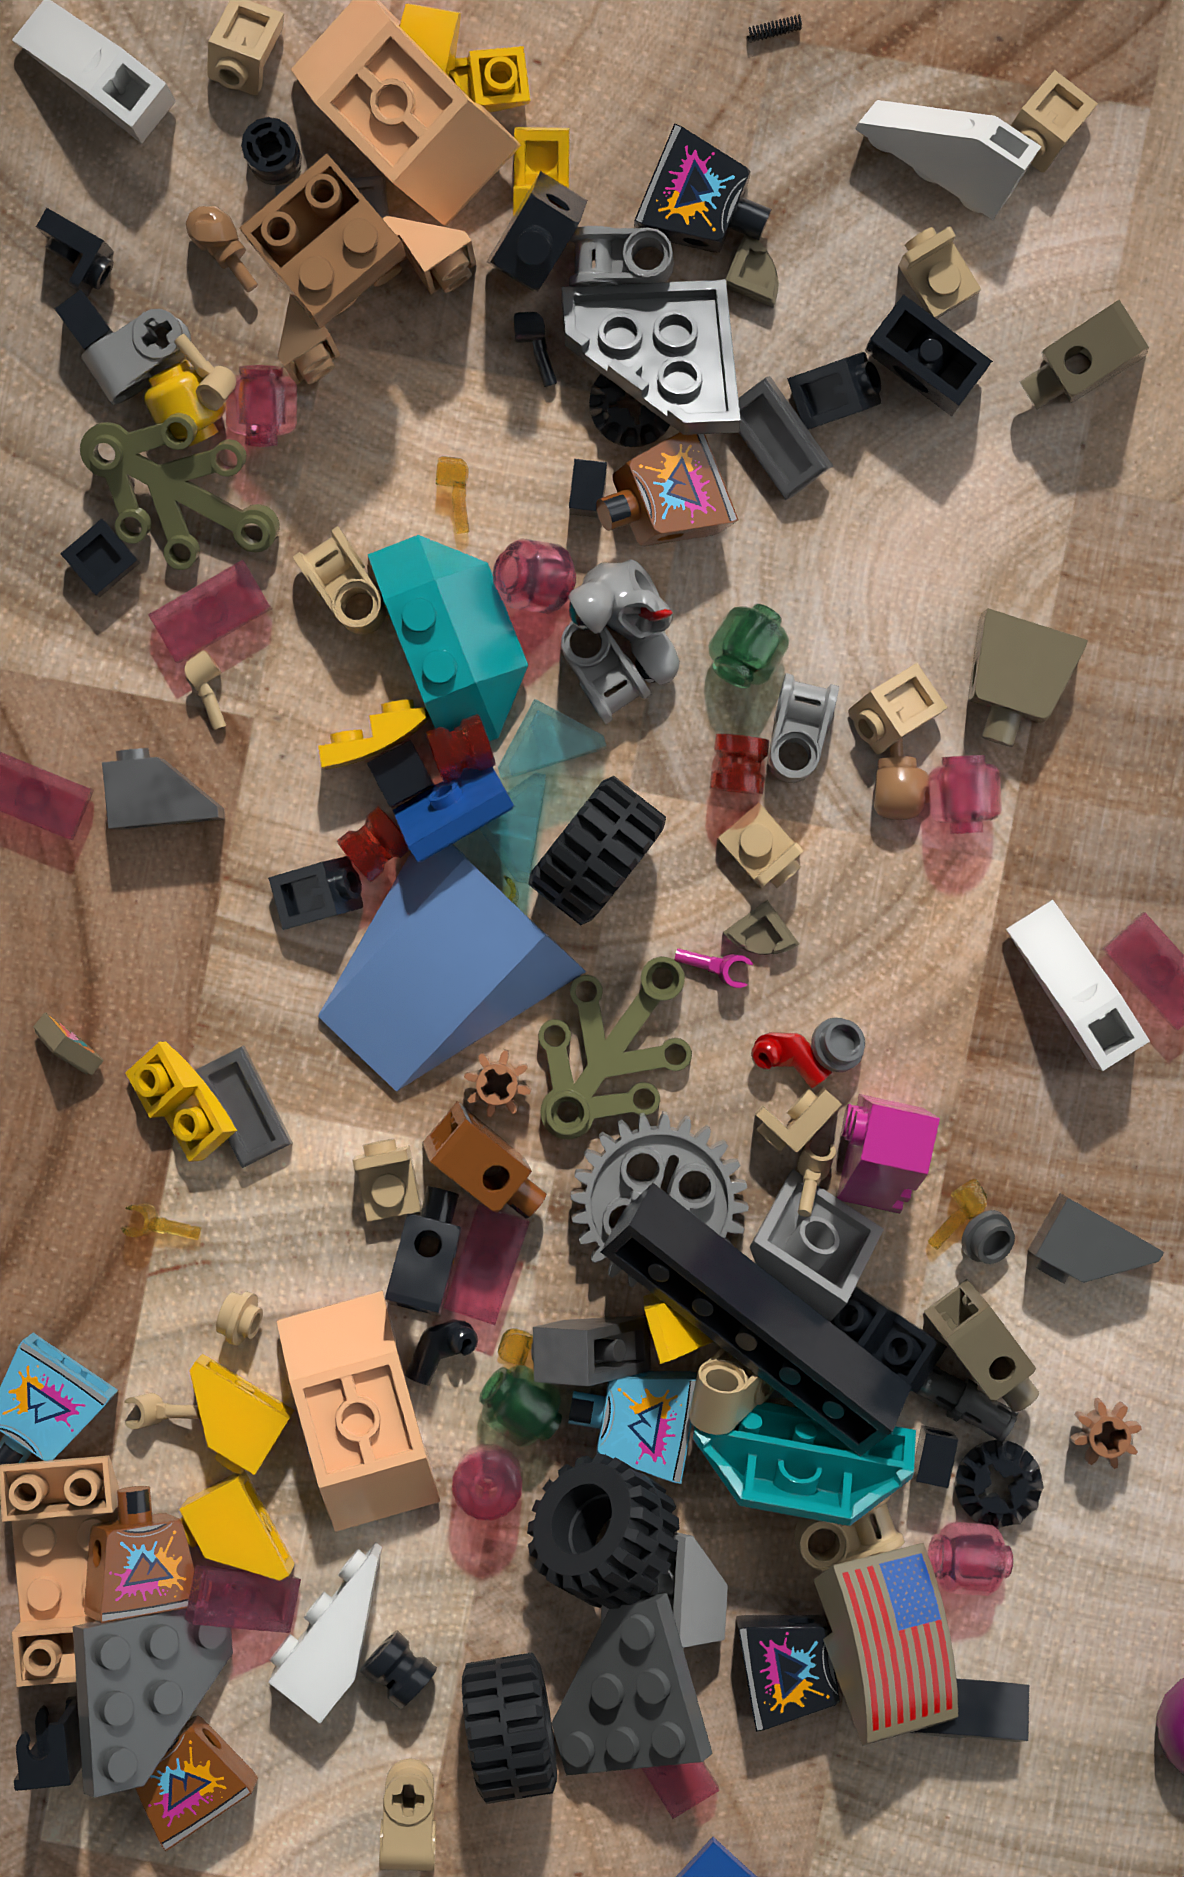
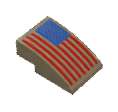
M924 1543L836 1564L814 1579L833 1632L825 1637L823 1641L862 1746L952 1721L958 1717L957 1680L950 1631L938 1583Z

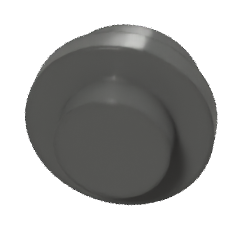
M830 1018L819 1024L814 1030L811 1038V1047L816 1060L824 1068L833 1072H846L861 1061L865 1049V1037L860 1027L854 1022L843 1018Z
M989 1210L977 1215L967 1224L962 1235L961 1245L964 1253L972 1260L994 1264L1004 1259L1010 1253L1015 1242V1234L1009 1219L1004 1214L996 1210Z

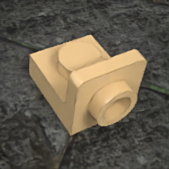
M230 0L208 41V78L221 83L227 88L258 95L262 87L263 67L283 29L284 13L250 0Z
M1056 70L1053 71L1022 107L1011 124V127L1042 146L1031 162V165L1040 172H1045L1051 166L1062 148L1098 105L1097 102Z
M930 227L914 236L905 244L908 252L902 256L898 265L925 311L936 319L971 299L981 291L979 284L953 243L956 235L951 227H947L939 233H936L934 228Z
M915 663L871 690L848 710V713L853 719L860 737L869 743L874 752L879 755L901 738L941 714L948 707L919 664Z
M759 802L717 838L760 888L769 881L778 888L801 868L795 858L804 850L797 843H794Z
M824 1087L816 1095L808 1089L787 1111V1114L793 1118L787 1127L762 1105L755 1112L763 1121L756 1130L778 1151L781 1152L788 1144L798 1153L842 1104Z
M395 1139L364 1144V1154L356 1156L352 1161L354 1171L357 1170L367 1222L420 1212L422 1206L410 1145L397 1148Z

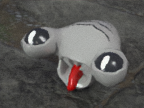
M631 559L623 563L602 562L588 571L582 585L572 590L568 596L570 599L569 616L571 621L578 628L592 630L594 633L601 632L604 626H607L621 634L631 643L632 653L636 657V669L642 679L649 683L657 682L659 685L670 683L677 675L680 663L676 649L665 633V630L671 624L673 612L660 598L650 575L638 562Z

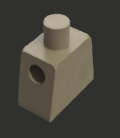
M1117 300L1042 351V357L1046 365L1021 380L1020 384L1036 409H1039L1062 393H1065L1069 401L1073 403L1145 358L1149 346L1121 301ZM1076 354L1086 356L1091 363L1090 367L1079 374L1070 372L1065 365V362Z
M989 608L982 612L978 623L968 693L969 701L991 708L981 737L994 743L1013 747L1022 718L1036 723L1047 721L1077 666L1088 640Z
M968 1279L924 1311L992 1402L1003 1398L1013 1412H1018L1030 1406L1038 1398L1039 1391L1029 1379V1376L1035 1372L1036 1367L991 1306Z

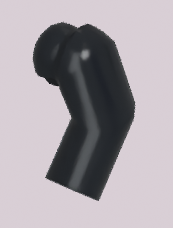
M453 1319L424 1330L405 1376L417 1383L430 1386L440 1359L460 1353L463 1356L471 1354L478 1344L477 1333L471 1324L463 1320Z

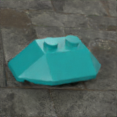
M421 535L413 536L368 554L384 603L447 757H453L498 739L529 665L489 564Z
M764 1402L761 1405H757L727 1434H708L694 1426L693 1440L738 1505L851 1526L909 1482L914 1474L916 1430L895 1426L891 1434L860 1457L801 1409Z

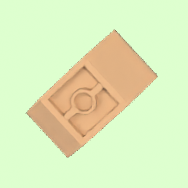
M352 0L291 70L313 102L379 170L441 224L447 226L518 150L521 144L482 105L473 102L400 27L401 22L380 0Z
M391 216L383 218L402 241L406 257L399 263L408 259L430 294H433L440 288L445 293H448L461 286L472 276L469 269L476 265L472 241L465 231ZM397 263L374 283V286H381L394 278L402 270L400 264ZM290 294L278 358L295 386L304 379L308 384H312L325 377L335 368L332 361L339 357L340 353L326 327L323 326L320 329ZM356 299L353 302H351L346 308H344L340 313L349 308L356 301Z
M383 1290L278 1319L277 1325L290 1386L318 1487L334 1531L337 1532L441 1502L400 1361L397 1341Z
M109 1455L0 1465L2 1522L12 1521L20 1623L12 1631L17 1687L76 1682L73 1626L96 1621L84 1613L90 1529L96 1523L119 1520L117 1499L119 1485Z

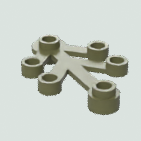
M176 413L169 416L163 423L132 432H127L120 425L110 422L94 425L84 434L81 440L80 455L85 466L93 474L106 478L119 514L115 521V531L122 541L131 544L138 543L144 539L151 529L150 516L145 510L139 508L129 475L148 485L168 541L164 548V558L174 569L184 570L191 567L200 554L199 543L189 534L179 503L233 531L235 541L246 551L262 552L268 549L277 538L280 530L279 519L269 507L253 504L242 510L188 481L213 473H218L225 477L237 474L244 466L247 458L246 451L239 442L231 439L223 440L212 450L157 464L139 453L165 444L175 450L188 447L197 435L196 423L190 416ZM178 422L183 424L188 432L187 438L183 440L175 438L170 431L171 423ZM100 443L109 444L114 449V460H106L101 457L98 451ZM224 449L232 451L237 457V465L227 466L223 464L219 457L220 451ZM126 517H134L140 522L142 527L140 533L130 532L126 528ZM249 523L258 525L262 530L263 537L258 540L251 539L245 532V525ZM181 543L186 545L190 550V558L181 559L177 557L173 549L174 544Z
M661 956L653 958L646 963L641 972L642 989L606 1039L599 1004L603 994L600 981L592 975H581L573 981L570 987V996L573 1002L578 1005L588 1063L575 1083L566 1050L571 1040L569 1026L562 1020L551 1019L541 1026L538 1034L539 1042L547 1052L553 1087L542 1102L540 1114L543 1125L552 1135L561 1139H575L590 1129L595 1118L630 1112L638 1115L640 1113L650 1115L657 1110L660 1104V1094L658 1089L649 1082L636 1083L626 1093L593 1095L606 1077L664 1067L672 1071H679L689 1065L692 1051L689 1044L681 1038H669L661 1046L624 1052L660 1000H670L681 992L685 976L678 962L672 958ZM662 967L669 969L673 975L672 984L665 989H659L652 983L653 972ZM590 981L595 984L597 995L592 1001L584 1002L577 997L576 987L580 982ZM552 1025L560 1026L565 1032V1040L559 1046L549 1045L544 1038L545 1030ZM672 1044H679L685 1048L686 1057L680 1064H670L665 1059V1050ZM642 1088L649 1089L655 1097L654 1103L647 1109L638 1108L633 1102L635 1092ZM565 1101L573 1102L579 1110L577 1118L570 1122L561 1120L557 1113L558 1106Z

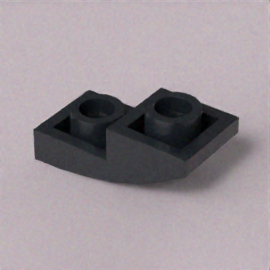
M855 1286L847 1304L831 1321L834 1326L912 1386L911 1390L916 1393L919 1392L947 1348L946 1345L857 1286Z
M956 1678L958 1717L952 1721L910 1732L912 1734L959 1739L973 1737L1010 1742L1028 1741L1030 1685Z

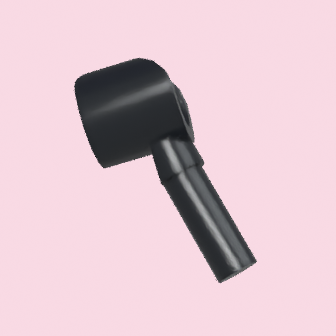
M537 312L515 313V342H533V353L544 387L557 384L547 352L548 347L543 318Z

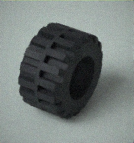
M613 775L599 784L530 872L528 885L580 926L592 921L664 829L666 816Z
M596 1454L594 1459L587 1455L577 1458L575 1467L566 1464L559 1469V1477L554 1482L549 1479L542 1488L545 1494L541 1501L536 1499L532 1511L536 1513L535 1519L528 1522L527 1534L533 1537V1540L528 1544L529 1554L536 1559L534 1566L541 1575L546 1577L547 1581L589 1605L601 1608L603 1605L608 1609L620 1608L622 1601L631 1605L640 1600L641 1591L645 1590L650 1593L658 1585L655 1579L660 1572L666 1574L671 1566L667 1559L670 1553H676L678 1540L673 1538V1533L680 1529L679 1518L672 1514L676 1509L675 1503L671 1497L665 1494L666 1489L659 1483L616 1457L613 1459L606 1454ZM611 1518L609 1527L605 1535L596 1544V1540L600 1530L602 1529L604 1524Z
M533 1653L466 1663L462 1675V1702L470 1761L479 1794L486 1804L553 1794L557 1783V1762L548 1697L539 1661Z

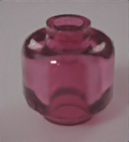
M239 366V374L235 375V389L226 400V425L233 433L245 435V445L277 446L278 436L291 433L297 425L296 383L290 377L283 375V367Z
M522 538L511 542L497 557L493 568V582L501 600L508 607L549 614L560 610L569 600L568 596L574 590L576 584L575 566L570 553L560 544Z
M985 755L941 757L942 766L932 769L928 777L931 817L938 823H950V834L984 832L983 821L995 820L1002 811L999 769L993 764L986 763Z
M482 1444L470 1448L460 1457L452 1476V1493L456 1504L466 1515L477 1520L494 1521L505 1517L517 1506L522 1495L524 1473L520 1462L510 1450L496 1444ZM484 1479H491L492 1481L486 1482ZM497 1486V1490L489 1491V1489Z
M949 1522L941 1529L939 1534H935L931 1538L929 1543L928 1556L937 1582L945 1592L990 1596L1000 1588L1003 1579L1008 1578L1012 1572V1549L1009 1545H1005L1002 1534L993 1525Z

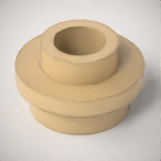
M248 1291L242 1295L231 1292L223 1302L217 1317L216 1331L226 1336L227 1343L238 1346L245 1338L252 1339L257 1333L263 1317V1309L258 1307V1296Z

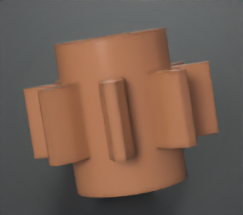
M506 1049L501 1053L499 1061L492 1063L488 1056L482 1052L478 1055L483 1070L479 1074L475 1072H466L464 1074L465 1079L476 1082L477 1091L472 1093L467 1099L468 1102L473 1103L482 1099L488 1103L487 1117H492L496 1111V1106L503 1104L506 1105L512 1114L516 1113L517 1105L512 1099L516 1093L527 1095L532 1090L527 1085L519 1084V1075L527 1070V1063L513 1068L507 1063L509 1050ZM494 1069L498 1075L505 1074L506 1072L510 1074L512 1080L506 1087L509 1095L501 1097L497 1091L490 1094L485 1091L484 1086L489 1081L488 1070Z
M1094 1398V1410L1090 1411L1087 1415L1082 1412H1075L1074 1415L1082 1423V1432L1073 1434L1071 1441L1075 1445H1090L1084 1457L1090 1465H1093L1099 1456L1106 1458L1113 1469L1118 1468L1117 1457L1125 1452L1133 1455L1138 1453L1131 1444V1434L1138 1433L1142 1428L1137 1421H1123L1128 1407L1123 1402L1117 1403L1111 1411L1106 1409V1406L1099 1398ZM1109 1422L1117 1430L1110 1433V1442L1107 1444H1103L1095 1436L1102 1433V1423Z

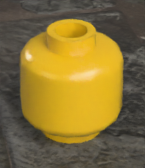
M184 360L148 379L152 387L145 393L144 402L156 424L163 423L169 416L176 413L190 416L197 426V435L189 445L190 447L219 432L214 422L224 415L226 404L224 402L218 410L213 411L199 401L196 395V388L203 379L198 375L194 366L191 367L188 360ZM178 422L171 423L170 431L172 435L177 439H186L188 436L186 427Z

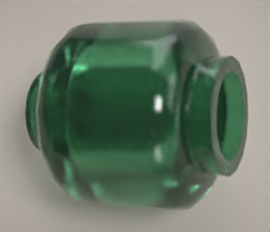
M754 604L752 608L737 606L729 610L708 645V652L713 661L712 669L727 683L739 688L747 689L751 685H761L769 681L789 647V637L785 629L780 625L782 623L780 615L762 604Z
M522 1364L509 1369L506 1367L499 1368L488 1379L479 1396V1403L483 1405L482 1418L485 1424L519 1447L531 1445L538 1439L541 1441L548 1440L556 1432L562 1421V1414L558 1412L561 1403L558 1388L551 1383L534 1382V1371Z

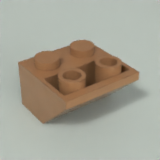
M325 154L239 228L287 291L320 329L406 257L402 241L328 154Z

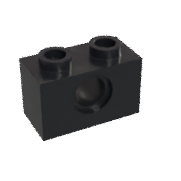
M904 294L872 335L865 349L866 353L951 417L993 362Z

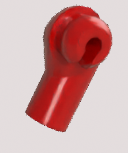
M766 1033L757 1038L751 1051L752 1060L759 1068L770 1070L771 1067H794L811 1089L824 1081L832 1073V1071L824 1068L816 1060L810 1043L799 1033Z

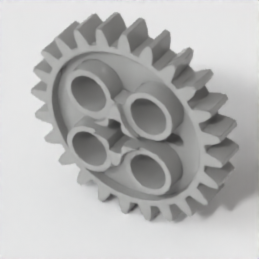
M662 1111L658 1126H650L646 1115L640 1113L638 1119L639 1129L631 1131L629 1126L623 1120L618 1121L620 1133L618 1139L614 1140L604 1132L599 1134L601 1144L605 1149L602 1153L590 1149L585 1150L584 1156L593 1167L592 1170H575V1178L586 1184V1189L571 1191V1200L585 1204V1208L573 1213L572 1221L578 1224H589V1227L579 1235L580 1244L597 1242L598 1245L591 1254V1260L594 1263L606 1258L600 1251L614 1228L609 1222L611 1212L619 1206H629L652 1183L660 1188L664 1177V1170L671 1155H676L679 1160L669 1181L667 1194L730 1244L732 1243L726 1238L728 1232L735 1234L744 1233V1226L733 1218V1214L746 1212L749 1206L747 1202L734 1198V1194L745 1190L747 1183L743 1179L729 1178V1175L734 1173L741 1165L737 1158L721 1161L720 1158L728 1148L725 1140L716 1142L712 1146L707 1144L711 1133L709 1126L705 1125L694 1135L690 1133L691 1120L689 1116L685 1115L678 1127L674 1128L670 1127V1120L665 1111ZM640 1153L649 1154L658 1162L654 1175L644 1180L635 1179L627 1172L629 1160ZM700 1171L709 1178V1186L702 1195L689 1197L679 1190V1182L687 1172ZM611 1261L608 1275L614 1277L622 1269ZM628 1275L629 1286L634 1287L637 1281Z

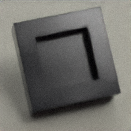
M102 518L60 553L90 590L99 598L141 563Z

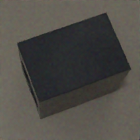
M81 289L55 308V311L85 351L101 338L113 333L107 322Z
M574 459L569 500L570 515L599 518L596 502L598 499L603 498L605 494L607 462Z
M411 740L367 763L391 808L435 785Z
M921 1425L915 1452L913 1474L916 1482L949 1488L959 1441L953 1431Z

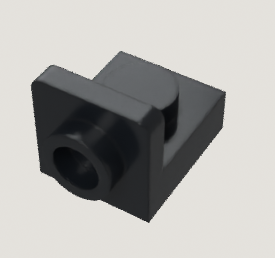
M46 207L36 225V228L49 239L45 248L72 264L76 262L78 256L81 257L68 284L76 292L81 289L88 297L93 288L99 290L107 281L114 264L113 260L110 259L114 251L103 239Z
M860 352L787 378L800 419L808 430L881 404L879 395L881 379L877 368L872 362L868 361L865 352Z
M349 856L322 861L268 877L283 930L363 908L361 879L353 868Z

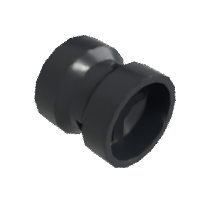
M265 117L257 119L247 127L242 137L241 147L243 156L254 176L263 183L270 185L284 184L294 178L301 167L302 155L295 134L289 125L278 118Z
M397 1630L385 1639L361 1667L360 1672L371 1683L379 1682L388 1688L387 1698L396 1707L402 1709L425 1687L435 1674L437 1667L426 1657H415L410 1650L409 1641Z

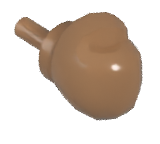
M199 206L190 212L185 224L188 236L192 242L202 251H208L222 269L229 267L247 293L254 290L258 283L240 260L245 254L246 248L239 241L237 230L231 217L217 206Z
M903 738L890 747V757L878 760V770L876 771L874 809L877 814L890 820L915 818L923 810L924 804L933 800L931 779L927 772L917 768V759L915 757L904 756Z

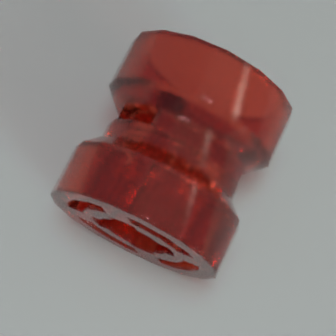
M478 714L462 719L460 725L455 727L453 731L449 732L448 729L439 727L426 732L435 763L444 784L459 779L464 768H475L482 771L496 766L487 734Z
M716 734L714 752L718 755V765L711 772L709 789L763 795L765 777L761 774L760 770L761 762L768 756L769 740L744 735Z
M379 806L366 816L365 824L357 831L349 830L337 840L344 853L370 882H373L384 872L385 864L393 857L401 858L410 851L400 829Z

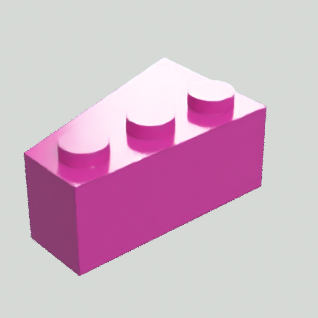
M859 1094L857 1105L847 1104L843 1118L841 1136H844L845 1140L849 1142L836 1198L843 1202L900 1214L904 1202H908L911 1199L912 1190L916 1191L928 1175L940 1118L922 1107Z

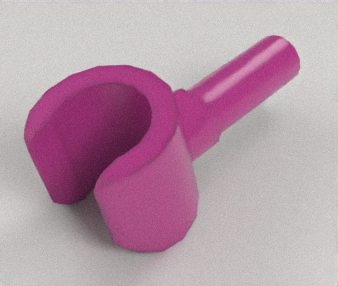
M677 948L674 959L676 962L718 974L723 983L734 988H742L748 984L731 980L728 974L730 965L736 961L753 965L749 958L738 954H729L723 958H718Z

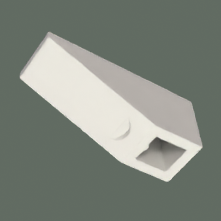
M43 0L12 39L16 45L141 144L175 103L170 89L163 80L124 49L51 0Z
M877 100L855 128V130L868 137V140L874 147L881 151L892 153L913 167L921 178L939 184L957 196L965 207L974 212L983 213L992 220H994L1042 147L996 116Z
M1053 900L1006 928V931L1092 1068L1104 1071L1150 1042L1117 988Z
M376 1542L366 1555L359 1549L355 1551L338 1574L344 1580L343 1584L332 1597L325 1592L318 1597L304 1616V1619L310 1623L298 1640L289 1634L270 1659V1662L276 1667L269 1683L319 1723L323 1721L354 1682L359 1669L382 1547Z

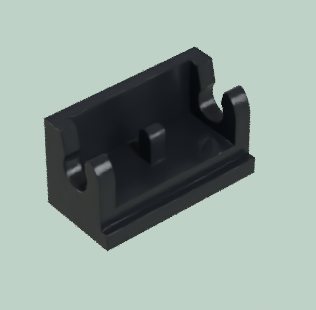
M77 1696L67 1698L65 1712L58 1722L48 1724L49 1712L47 1707L43 1705L39 1709L35 1718L37 1742L31 1750L29 1749L31 1740L28 1732L24 1731L19 1737L16 1744L18 1774L14 1779L15 1791L69 1786L72 1784L82 1768Z

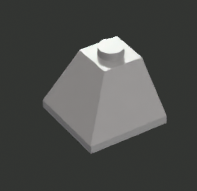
M793 1169L787 1176L749 1248L758 1266L831 1322L847 1304L884 1229L820 1186H817L811 1216H800L798 1208L804 1185V1176Z
M611 1518L607 1521L606 1531L609 1527ZM674 1532L673 1538L678 1540L676 1553H670L667 1559L671 1566L666 1574L660 1572L655 1580L658 1585L650 1593L645 1590L641 1591L640 1597L663 1593L668 1594L683 1648L725 1640L728 1585L694 1536ZM603 1605L601 1611V1624L609 1610Z

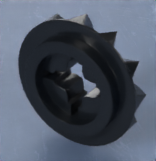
M602 373L591 387L589 399L591 418L599 432L615 444L624 447L645 446L662 437L671 426L644 405L641 406L639 425H635L634 417L630 416L627 408L619 409L618 406L609 408L610 405H615L617 401L625 398V391Z
M991 1440L975 1446L960 1462L955 1477L957 1498L965 1512L977 1523H982L996 1529L1010 1525H1020L1023 1519L1031 1512L1037 1510L1038 1501L1044 1489L1040 1467L1034 1457L1022 1446L1007 1440L1003 1442ZM991 1464L1004 1478L1011 1475L1015 1477L1021 1474L1014 1478V1482L1008 1485L1010 1493L1008 1497L1011 1501L1009 1504H1006L1005 1500L1001 1499L996 1492L989 1495L984 1493L986 1492L985 1489L992 1484L989 1476L991 1472L988 1468Z

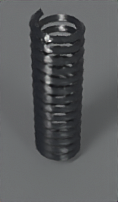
M798 14L799 24L796 15H794V20L792 16L790 20L789 17L786 20L785 18L779 19L780 28L778 21L775 20L776 29L774 21H771V25L770 22L767 25L764 22V29L763 25L760 24L761 33L759 25H756L757 33L754 25L752 26L753 33L749 26L750 37L747 36V39L752 43V41L767 39V37L771 38V36L774 37L775 35L777 37L778 35L782 36L786 32L789 34L790 31L792 33L794 31L797 32V30L801 31V16Z

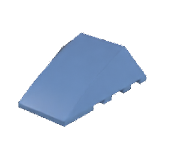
M452 844L422 862H417L412 852L410 853L318 1017L397 1092L581 976L586 971Z

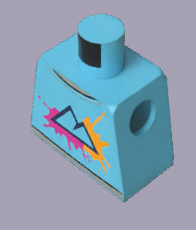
M35 1333L30 1334L18 1346L0 1386V1431L5 1434L0 1441V1465L25 1463L31 1453L44 1461L54 1460L118 1392V1389Z
M647 1371L611 1380L607 1383L605 1396L573 1391L568 1424L600 1429L597 1454H606L613 1459L616 1457L637 1470L681 1484L692 1425L688 1411L698 1372Z

